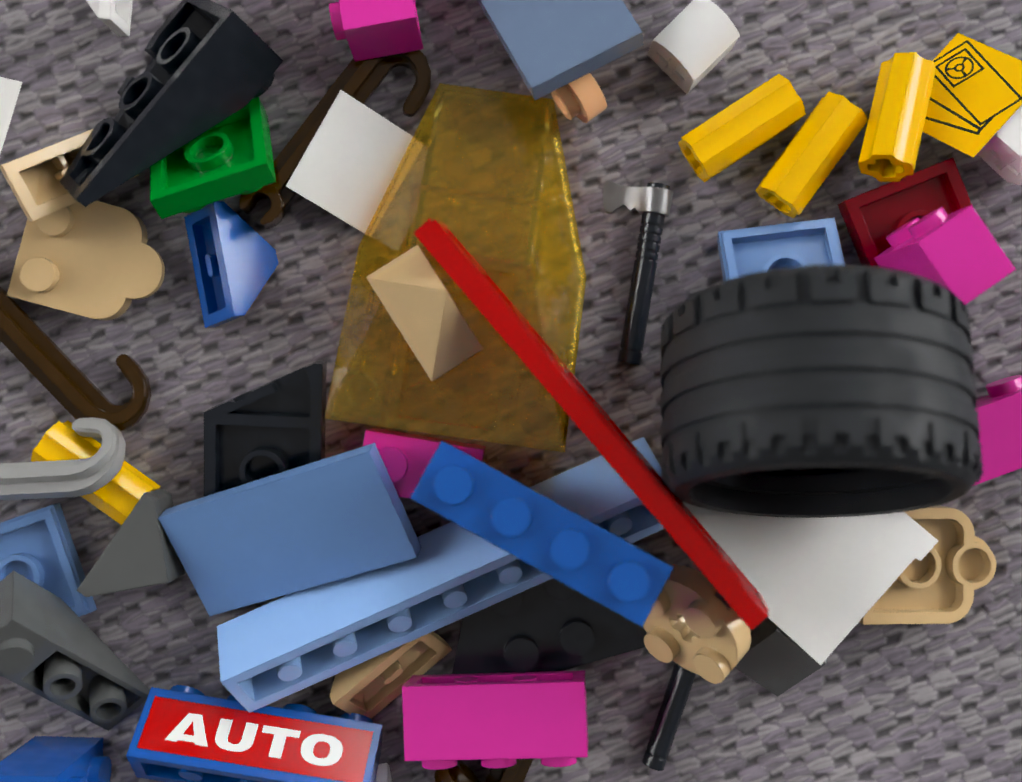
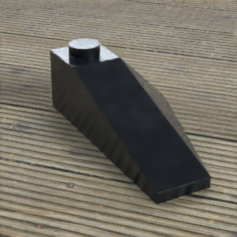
M182 0L144 49L153 57L144 73L136 78L127 77L117 93L121 96L119 101L120 110L114 119L110 117L103 119L94 127L60 180V183L76 201L87 207L244 108L252 98L261 96L271 86L275 76L274 72L283 60L234 11L211 0Z

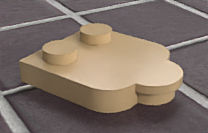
M94 201L87 207L76 202L35 221L29 222L27 219L6 296L92 319L113 320L126 312L132 299L147 298L160 288L165 276V266L160 254L154 248L147 245L148 234L146 227L136 214L122 207Z
M936 505L904 511L935 537L938 542L922 561L915 558L859 623L863 625L950 624L957 622L971 609L974 600V590L984 587L994 577L996 572L995 556L987 543L975 536L971 520L960 510Z

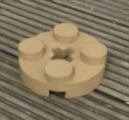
M670 564L673 570L643 625L647 632L644 637L645 647L652 656L663 663H670L673 660L681 667L700 675L710 683H721L749 651L751 645L750 629L732 607L728 610L724 603L714 595L717 590L703 573L683 565Z

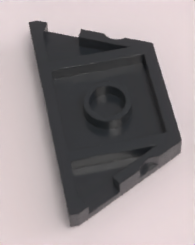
M327 361L311 363L204 412V497L325 459Z
M553 578L462 618L452 674L563 671L644 648V637L647 632L640 625Z

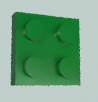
M260 98L252 99L244 108L150 166V202L161 219L179 213L196 212L207 204L238 194H251L265 185L276 182L269 122Z

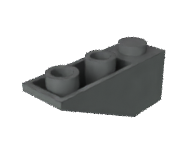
M14 570L0 581V676L108 731L146 701L150 691L146 685L60 597Z

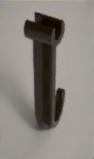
M420 50L357 62L353 58L274 160L276 182L265 185L254 193L241 195L239 207L246 214H250L259 200L269 199L271 200V207L261 218V224L266 229H269L282 221L285 215V207L296 194V192L286 187V184L340 90L365 104L394 67L405 66L414 73L415 84L403 105V113L407 117L414 116L423 105L430 91L431 70L426 56Z
M0 287V341L76 420L91 417L106 419L119 431H125L141 420L149 407L151 389L148 377L131 356L122 354L116 359L117 366L129 381L133 391L130 400L124 405L118 406L107 399L11 297L6 296L7 293Z

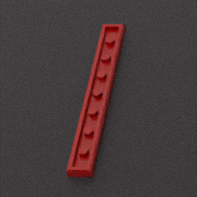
M429 218L413 233L750 630L768 618L769 609L760 592L684 503L662 483L661 476L446 224Z

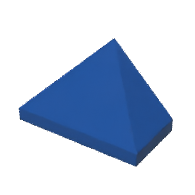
M216 201L184 217L205 328L217 327L244 316L279 264L276 250L224 201Z

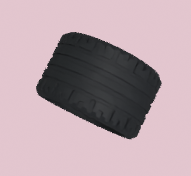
M816 265L774 269L726 280L692 295L665 319V323L661 327L662 483L678 499L687 504L719 512L768 517L823 518L889 514L928 508L956 500L964 496L983 475L981 444L979 442L978 412L975 409L977 397L975 378L973 377L974 364L969 312L965 303L960 298L936 282L905 271L860 265Z

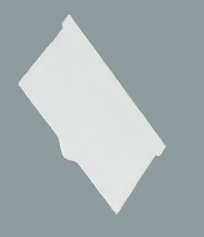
M683 502L763 596L769 609L768 618L820 665L915 558L922 561L938 542L935 537L905 512L823 518L768 517L719 512Z

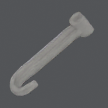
M91 417L75 420L72 424V429L77 434L83 437L102 438V445L98 452L87 459L0 463V500L79 497L97 491L112 481L121 470L126 442L121 431L106 419Z

